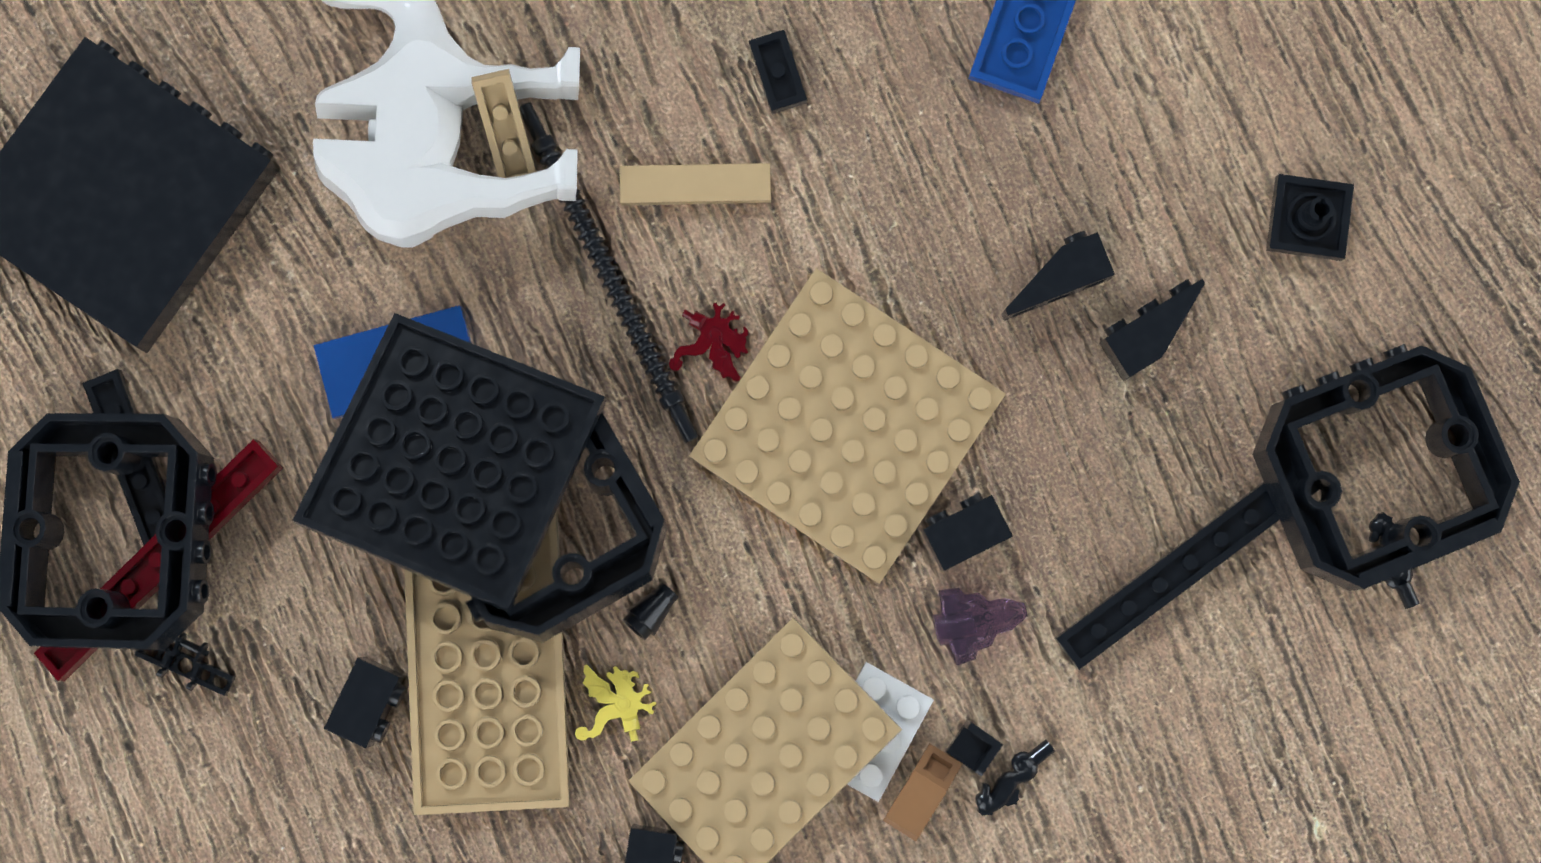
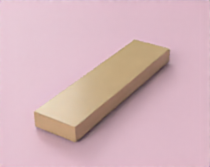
M770 163L620 166L621 206L771 203Z

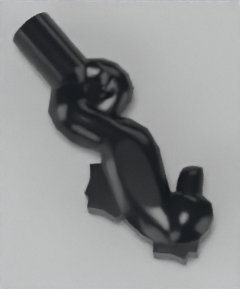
M1384 512L1376 514L1369 524V530L1371 531L1369 536L1370 542L1375 543L1379 538L1380 544L1389 541V530L1394 524L1392 522L1393 517L1386 515ZM1412 569L1385 580L1389 587L1397 590L1405 609L1420 604L1411 585L1413 578Z
M1046 739L1029 753L1023 751L1014 755L1011 763L1014 770L1002 773L991 793L990 785L982 783L981 791L975 797L977 811L981 816H993L994 811L999 810L1005 805H1017L1020 791L1016 788L1017 785L1032 780L1038 773V765L1055 752Z

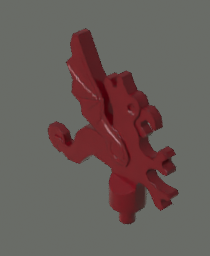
M717 302L713 303L715 310L713 318H708L698 311L692 314L684 310L681 316L690 320L688 325L700 331L701 334L695 344L680 346L674 352V357L669 361V368L673 371H679L683 363L680 360L681 356H700L710 348L709 359L713 362L712 369L719 371L722 378L730 377L733 381L739 382L741 377L732 363L730 353L723 349L722 344L731 349L735 358H740V352L748 353L745 347L747 343L746 337L749 335L748 329L743 327V333L739 334L738 329L732 330L729 328L730 321L739 320L740 315L735 316L734 311H732L727 318H721V310L725 307V303L719 306Z

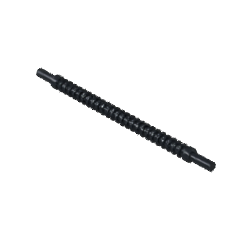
M526 103L520 106L523 121L534 141L532 148L537 156L542 157L540 164L546 165L549 168L559 160L561 152L555 151L557 144L552 135H547L532 103ZM577 189L576 201L559 200V202L566 204L563 210L570 212L571 215L568 220L575 222L576 225H574L573 230L580 232L578 240L585 242L583 249L590 252L587 258L594 260L595 263L592 265V268L599 270L597 278L604 280L602 288H608L609 292L606 296L613 298L614 302H612L611 306L618 308L619 311L616 313V316L623 318L621 326H627L626 336H632L633 340L630 344L637 346L638 350L635 354L642 356L643 359L640 361V364L647 366L648 369L645 371V374H651L650 384H656L657 389L655 393L662 396L659 402L663 410H669L685 444L697 439L698 435L682 405L685 399L680 390L674 389L676 382L669 380L671 372L664 370L667 363L660 361L659 358L662 356V353L656 352L654 349L657 343L650 342L652 334L645 332L647 324L641 323L642 314L635 312L638 305L631 303L630 300L633 298L631 294H626L628 286L621 284L623 276L616 274L619 268L611 264L614 258L607 256L609 248L602 246L604 238L597 236L599 228L592 226L595 220L594 218H588L587 215L590 210L583 208L585 200L578 198L580 190Z

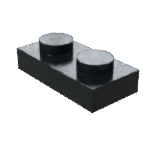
M785 30L749 40V47L771 115L807 104V97Z

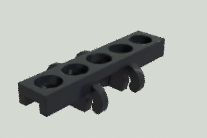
M184 632L174 641L176 642L174 648L168 646L165 650H158L157 655L154 657L147 655L145 650L139 649L134 654L161 667L156 674L161 678L170 670L190 679L191 682H188L186 689L190 691L199 684L223 696H227L236 678L235 675L202 661L204 656L209 654V651H207L208 643L204 642L199 646L186 640L187 634ZM184 647L197 654L195 657H193L189 654L182 652L181 650ZM184 658L192 661L193 667L188 673L182 672L179 666ZM204 669L210 671V676L207 680L200 679ZM216 675L227 679V685L224 688L214 684Z

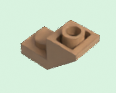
M929 743L883 821L914 841H917L947 793L962 763Z

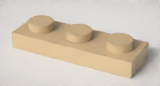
M505 69L471 77V83L498 177L509 178L537 172L510 70Z

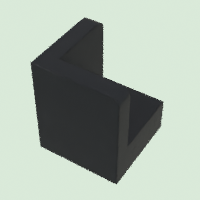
M966 720L946 749V752L982 777L1004 744L969 720Z

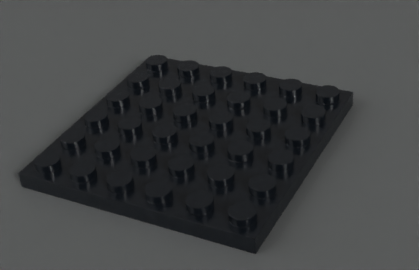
M394 313L292 521L299 526L510 613L606 404V397Z

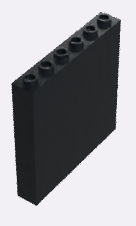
M84 37L0 151V256L138 349L148 353L279 169L271 161L274 155L262 145L254 142L252 146H249L240 140L243 135L240 131L225 121L221 126L211 121L209 118L212 114L197 102L192 101L190 105H187L178 99L181 95L178 90L163 80L157 85L148 79L151 73L135 61L131 60L127 65L119 60L117 57L120 53L105 41L100 40L98 44H95Z

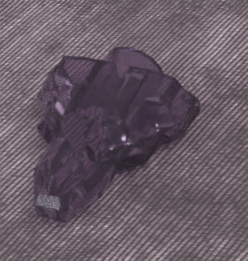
M959 588L939 590L941 613L932 615L939 646L949 644L956 666L975 660L979 650L992 646L997 634L1014 629L1028 617L1025 603L1006 598L989 601L980 593L964 594Z

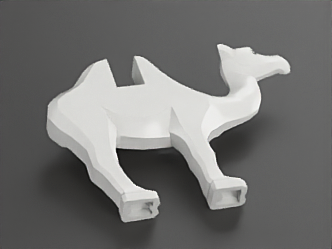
M321 0L329 6L341 9L380 10L388 14L393 19L395 25L393 40L378 62L343 81L323 89L317 95L315 102L317 118L369 121L368 141L313 139L315 169L321 182L350 206L360 224L372 236L380 241L399 247L413 248L431 239L434 234L475 217L506 218L522 209L550 200L576 201L578 150L566 149L559 160L547 169L509 178L478 175L453 167L460 145L463 110L477 104L471 77L509 69L517 100L525 98L578 100L580 48L569 47L554 67L526 68L513 64L499 66L483 65L470 58L448 34L435 0Z

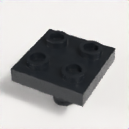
M1278 174L1274 182L1266 251L1336 261L1344 260L1346 257L1354 184Z

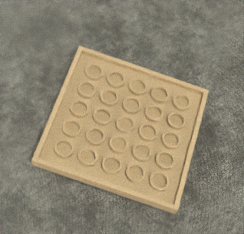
M816 268L689 457L880 584L1006 393Z

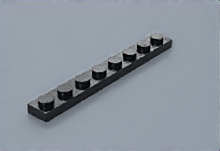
M1264 481L1056 636L1054 639L1074 666L1080 670L1280 519ZM1315 483L1311 485V495L1320 490Z

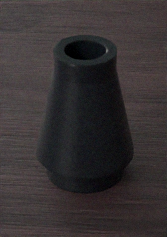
M661 583L656 589L626 610L628 614L623 618V622L643 640H646L650 634L655 636L673 603L679 597L666 584Z

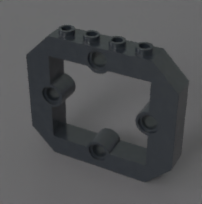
M1406 344L1383 352L1386 360L1374 364L1372 357L1350 365L1352 373L1340 377L1338 371L1317 378L1315 380L1318 387L1306 391L1304 384L1282 392L1284 400L1271 405L1252 454L1300 569L1348 591L1366 589L1501 533L1520 483L1471 367L1422 345L1408 351ZM1418 380L1436 421L1426 431V446L1436 457H1451L1472 507L1439 521H1434L1432 518L1423 515L1398 520L1389 530L1388 542L1351 556L1331 510L1341 499V483L1330 472H1315L1297 428L1337 412L1349 415L1363 411L1375 405L1380 395ZM1350 385H1353L1358 390V401L1353 400L1350 396ZM1449 429L1455 434V445L1451 444L1448 440L1447 434ZM1313 483L1321 490V499L1319 501L1315 500L1311 495V485ZM1412 527L1416 529L1419 535L1417 545L1410 538Z
M602 412L585 447L589 456L584 462V473L590 488L595 493L601 496L613 495L636 536L590 562L578 553L562 555L553 566L552 576L554 582L514 604L510 613L471 597L472 599L466 601V604L476 622L484 619L490 629L545 642L653 580L667 532L666 522ZM611 466L615 469L613 475L608 479L600 480L595 477V473L600 467ZM579 568L584 571L583 578L578 583L567 584L564 582V577L569 570Z
M47 413L8 451L0 548V611L29 646L165 650L204 612V604L209 597V584L206 580L207 564L212 556V547L209 542V525L212 524L214 519V506L211 502V486L215 484L217 478L214 457L180 419L165 414ZM116 447H118V456L116 460L112 462V452ZM56 456L88 457L91 465L97 470L120 476L129 475L134 472L140 465L142 457H168L164 515L157 522L155 530L156 538L162 546L157 609H131L130 602L123 593L98 588L89 589L84 592L78 599L76 608L45 607L49 550L59 546L65 533L61 519L52 514ZM39 523L40 531L38 536L35 538L34 530L37 524ZM185 524L186 536L180 541L178 532L180 527ZM106 601L107 612L102 617L100 609L103 602Z

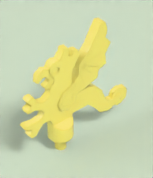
M584 665L583 672L586 677L583 684L588 688L589 697L596 698L598 703L610 705L598 711L592 730L588 731L586 727L582 726L576 729L575 736L577 739L583 741L587 738H595L602 733L608 720L621 718L624 732H629L631 742L638 741L636 731L640 729L637 715L638 710L643 709L649 714H653L655 711L652 710V707L656 705V702L650 704H642L640 702L642 697L651 694V691L647 689L648 684H644L642 692L636 693L633 691L632 687L635 686V683L631 682L632 677L639 678L637 672L620 671L614 666V673L608 672L606 677L615 686L617 693L615 694L610 690L609 683L598 677L588 665Z

